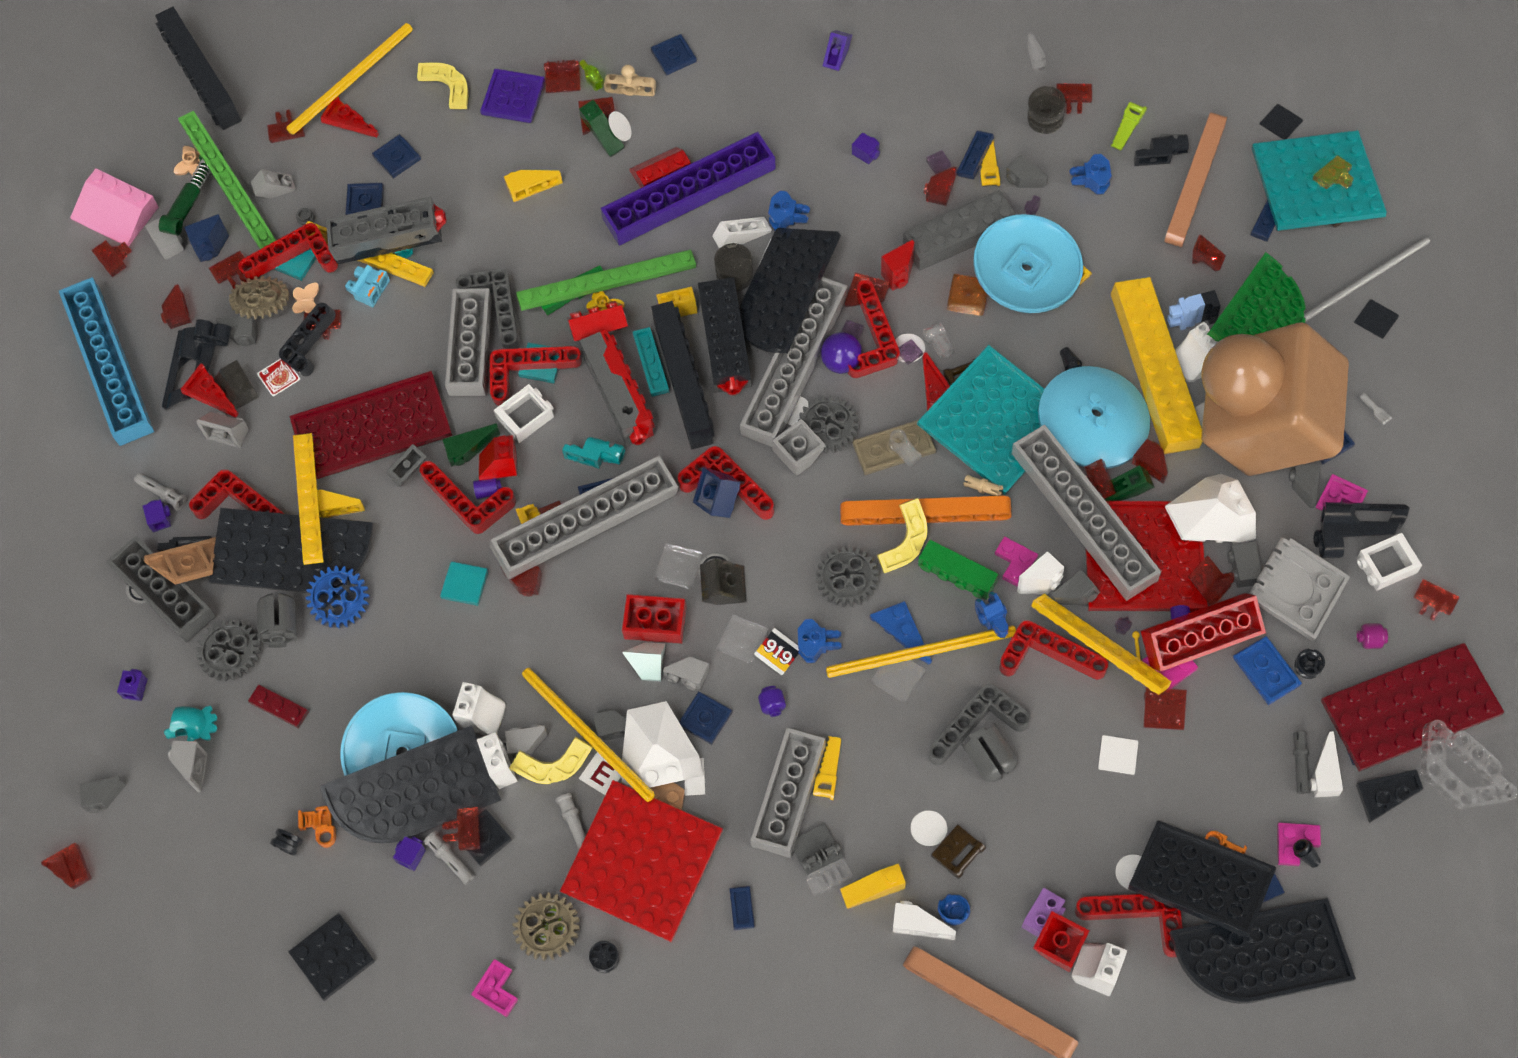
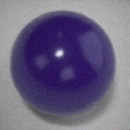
M837 332L830 335L823 342L821 359L830 371L845 374L849 372L848 364L853 369L859 365L857 359L858 355L862 354V347L853 335Z

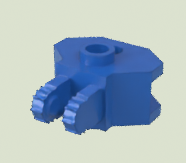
M1094 154L1087 163H1084V166L1073 167L1069 170L1070 174L1074 176L1071 179L1072 185H1084L1085 188L1091 189L1095 194H1104L1110 186V179L1112 177L1110 162L1102 154Z
M779 191L771 197L768 211L770 216L769 223L774 231L777 228H787L789 225H794V222L806 223L808 217L803 215V213H809L810 207L796 204V200H792L787 191Z
M989 593V603L986 605L983 600L976 599L975 611L980 623L987 627L988 630L993 629L998 637L1005 638L1008 635L1007 609L1001 603L997 593Z
M805 619L798 628L799 655L806 663H815L822 653H826V650L841 649L842 643L826 642V639L840 638L841 632L838 630L825 631V628H821L813 619Z

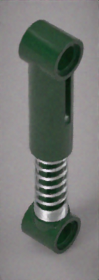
M200 154V163L193 176H191L188 183L184 184L167 215H162L159 220L158 227L162 233L176 236L181 234L183 222L199 197L203 183H205L209 173H211Z

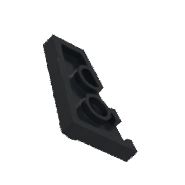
M1417 769L1356 784L1369 824L1424 789Z

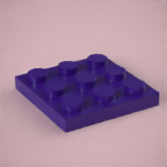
M494 69L480 110L481 115L532 123L545 78L537 75Z

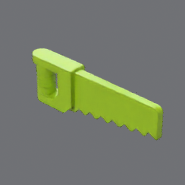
M1129 102L1111 147L1118 150L1123 149L1136 125L1140 123L1146 113V106L1142 107ZM1130 110H1133V111L1138 112V113H1140V114H1139V115L1134 114V113H1132Z

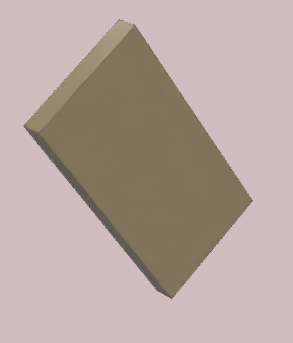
M919 420L853 440L852 445L864 475L936 453L931 436L917 425Z

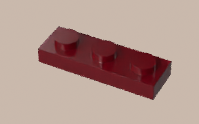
M259 684L248 700L250 704L298 729L309 713L302 706Z

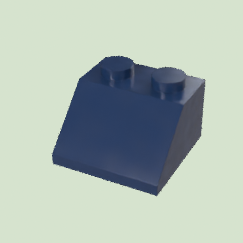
M219 214L185 226L189 241L200 262L208 261L218 256L229 237Z
M703 467L693 503L711 516L730 518L737 493L740 489V481L725 473Z

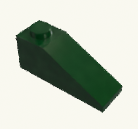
M594 100L579 108L581 119L610 157L625 148L621 140L611 131L608 119Z
M497 423L443 439L451 467L461 466L465 462H469L494 437L500 436Z
M1139 465L1095 489L1105 501H1122L1154 488V484L1148 470Z

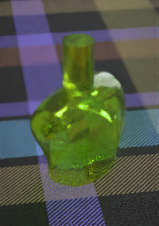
M581 60L579 64L584 70L586 82L595 91L600 90L604 86V80L600 71L595 66L588 65L585 60Z

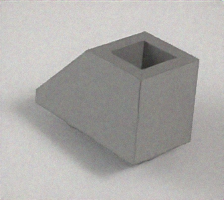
M261 169L251 181L254 194L258 197L272 199L296 190L292 175Z
M693 657L685 658L663 669L664 677L667 681L673 684L678 682L684 684L687 689H697L700 691L710 671L709 663Z
M534 724L530 728L522 729L515 727L511 728L510 731H505L509 759L514 760L519 750L531 756L548 736L545 725Z

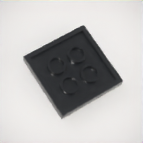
M340 913L336 914L288 951L324 1001L375 962Z

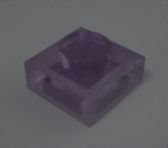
M942 150L926 157V162L935 174L951 167V162Z
M1034 195L1031 201H1027L1024 207L1027 215H1035L1040 208V197Z
M846 320L841 332L849 333L859 340L864 326Z
M912 339L898 347L900 351L899 356L907 365L923 355L922 350Z

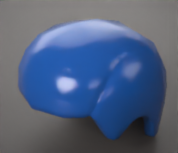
M948 894L943 900H939L938 913L945 923L956 926L968 919L970 916V905L966 898L960 895Z

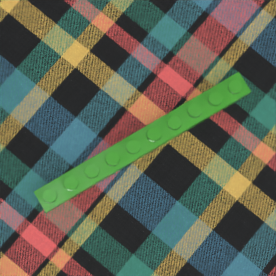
M192 111L179 117V123L259 249L276 241L196 113Z
M690 249L518 291L516 296L521 311L693 269L696 268V262Z

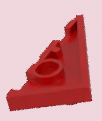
M336 97L327 106L320 117L321 123L376 138L379 135L373 125L367 124L360 114L352 110L347 103H342L339 97Z
M925 352L923 353L922 360L928 411L950 385L928 353Z
M200 363L181 388L182 394L237 418L239 413L235 406L228 400L223 390L207 372L205 366Z

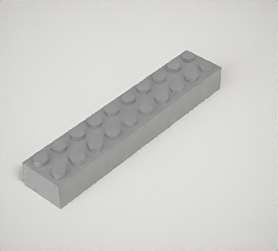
M822 277L788 354H774L740 424L741 436L772 447V440L783 433L821 354L822 344L829 337L847 300V285Z
M1046 425L1041 426L1013 444L1012 455L1126 601L1159 580L1161 570Z
M657 456L491 539L490 548L507 578L511 579L675 496L678 486L661 457Z

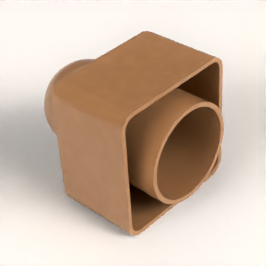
M1303 322L1255 335L1235 334L1223 338L1209 350L1202 365L1201 377L1206 391L1202 426L1203 443L1247 476L1336 456L1341 451L1344 442L1349 367L1347 357L1312 327Z

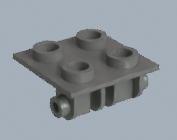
M825 823L797 837L793 849L808 877L844 858L840 851V846L834 841Z

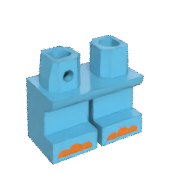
M369 265L365 268L357 266L354 276L358 280L357 282L348 280L345 285L346 290L353 294L355 300L373 308L381 293H383L390 282V279L384 270L380 269L377 271Z

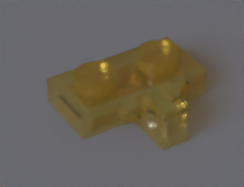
M1337 155L1314 174L1313 180L1325 189H1328L1334 183H1339L1348 189L1354 179L1348 173L1352 165Z

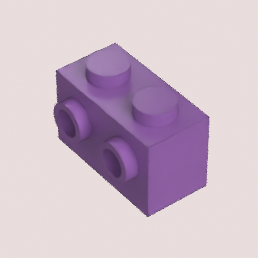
M1043 888L1026 916L1022 928L1039 937L1051 911L1063 916L1066 910L1063 907L1066 900Z

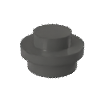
M301 208L296 214V220L299 224L305 225L307 221L312 222L314 220V214L308 208Z

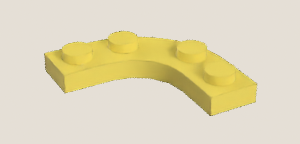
M418 63V81H439L445 83L450 88V109H467L468 86L463 74H460L455 67L444 63Z
M918 498L899 505L907 531L900 545L877 554L883 573L907 565L921 552L920 550L927 537V522Z
M575 736L566 752L553 762L539 761L519 750L509 768L536 783L551 784L561 780L564 781L578 771L590 753L592 746Z

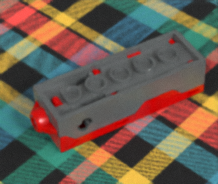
M605 329L579 340L584 360L626 447L633 444L640 445L647 438L654 436L653 428H655L652 420V413L650 409L646 408L645 399L637 390L639 389L635 379H632L628 364L624 363L621 350L616 347L617 342L614 335H609L608 330Z

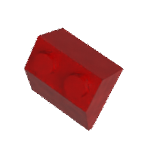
M913 239L881 256V276L892 291L903 288L909 281L914 262Z
M513 435L494 437L479 454V481L517 476V452Z
M1051 911L1033 949L1051 963L1070 972L1090 930Z

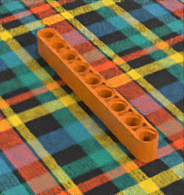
M1008 496L919 499L927 523L1007 520L1012 517L1011 499ZM913 499L842 502L840 504L841 524L847 526L906 524L899 505Z

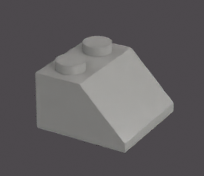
M209 412L196 422L206 439L241 448L249 431L242 418L228 417L221 412Z
M802 419L772 440V451L796 477L809 468L826 447L824 442Z
M173 741L172 747L168 751L170 761L197 792H201L208 754L196 741Z

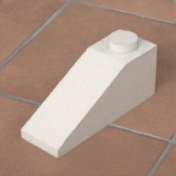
M765 217L722 221L712 237L720 250L736 248L771 233L772 229Z
M1334 731L1329 732L1325 738L1313 775L1309 780V787L1314 792V797L1339 796L1343 791Z
M909 901L896 903L893 922L894 933L955 940V930L917 905H913Z

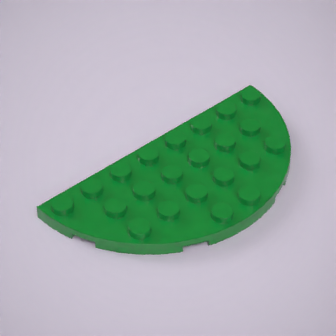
M1265 252L1207 335L1218 342L1225 337L1235 334L1255 335L1299 322L1305 323L1304 310L1306 307L1298 285L1292 276L1288 277L1282 270L1283 266Z

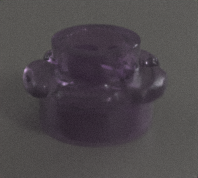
M1128 617L1119 618L1114 626L1116 633L1125 635L1131 628L1132 622L1129 621Z

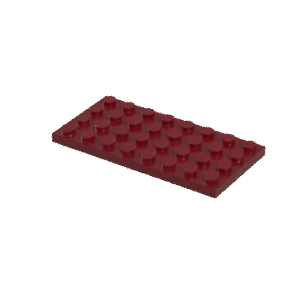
M432 371L289 416L294 435L312 433L316 480L404 452L412 444L419 447L452 436Z
M1465 643L1321 699L1327 714L1359 772L1504 714V710Z

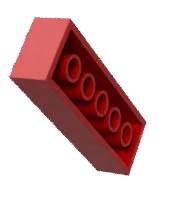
M1247 593L1140 631L1150 667L1161 672L1266 633L1257 597Z

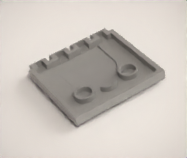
M1281 537L1274 549L1275 551L1272 552L1265 564L1267 567L1263 568L1257 578L1258 583L1253 585L1249 594L1256 595L1260 608L1309 640L1314 641L1350 576L1292 538L1287 540Z

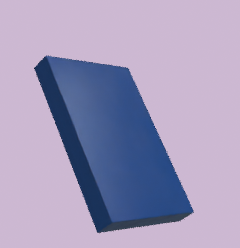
M1267 636L1233 656V659L1268 706L1302 685V682Z

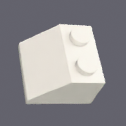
M1047 551L1019 576L1017 592L1019 594L1047 595L1052 590L1055 592L1062 585L1061 580L1064 576V566Z

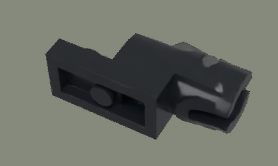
M1162 133L1159 137L1151 138L1150 149L1135 151L1134 166L1170 164L1172 155L1188 153L1189 142L1187 134Z

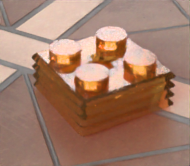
M953 274L947 310L983 316L987 293L981 287L977 277Z

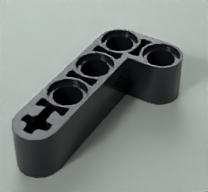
M318 303L279 350L281 360L302 376H309L314 371L313 363L304 356L335 319V311L329 305ZM316 324V327L311 330L312 325ZM304 338L303 343L299 344L300 340ZM292 353V356L287 359L288 355ZM303 363H306L305 367L303 369H300L301 365Z

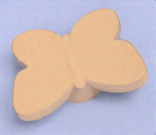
M184 146L182 150L183 161L175 166L174 174L186 175L189 172L193 176L197 166H199V153L190 146Z
M311 283L305 289L300 287L294 289L293 296L297 300L292 307L294 313H301L303 311L310 313L316 306L314 298L319 291L318 283Z

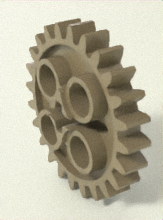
M264 276L260 279L254 277V280L247 278L248 282L241 281V285H235L236 289H231L232 293L229 294L232 311L235 310V314L240 313L241 317L246 315L247 319L251 316H254V319H257L258 316L264 319L265 315L271 317L272 312L278 314L277 310H283V306H287V301H289V292L286 284H283V281L278 282V278L272 280L271 276L267 279Z
M548 892L546 898H543L542 894L539 893L538 900L531 896L532 903L529 904L527 901H524L526 908L519 907L521 915H514L518 922L512 925L518 930H515L513 935L519 936L515 941L517 944L522 943L520 946L522 951L527 949V956L534 953L533 957L535 960H537L539 955H541L543 961L546 960L547 955L554 960V954L556 953L561 958L562 950L569 952L568 944L571 946L575 945L572 938L579 937L574 932L580 930V927L575 925L580 921L579 917H574L577 911L576 909L571 910L573 905L571 902L566 904L567 900L565 897L559 901L558 894L551 898ZM555 909L556 914L554 916H546L548 910ZM533 918L538 919L535 926H528L529 920ZM545 923L549 925L548 930H545L544 928ZM564 927L565 931L561 935H556V929ZM545 936L546 941L544 944H536L539 937Z

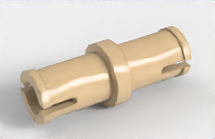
M967 475L964 479L968 481L963 483L965 487L976 489L979 493H988L994 496L1002 495V492L999 490H1003V486L988 482L987 479L983 478L981 480Z

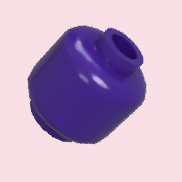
M768 686L761 690L758 700L762 713L770 715V717L779 716L786 707L783 691L776 688V686Z

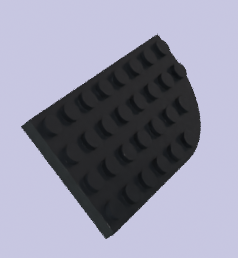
M777 228L739 309L743 334L754 347L767 352L788 354L841 237L838 231Z
M220 508L213 553L215 554L213 574L210 575L209 583L308 593L306 589L313 588L309 582H316L314 575L320 578L321 570L325 574L328 573L327 567L334 571L335 566H338L339 571H341L345 566L347 573L351 569L354 570L353 576L359 571L370 549L373 523L320 517L323 562L304 565L299 515ZM335 580L332 586L337 588L343 585L342 580Z
M472 725L320 786L327 807L336 822L351 835L373 843L398 842L403 840L405 836L408 838L501 801L496 785L489 776Z
M1328 898L1259 912L1249 938L1213 923H1205L1169 932L1175 954L1186 975L1205 993L1222 1001L1237 1004L1255 1003L1347 983L1356 979Z

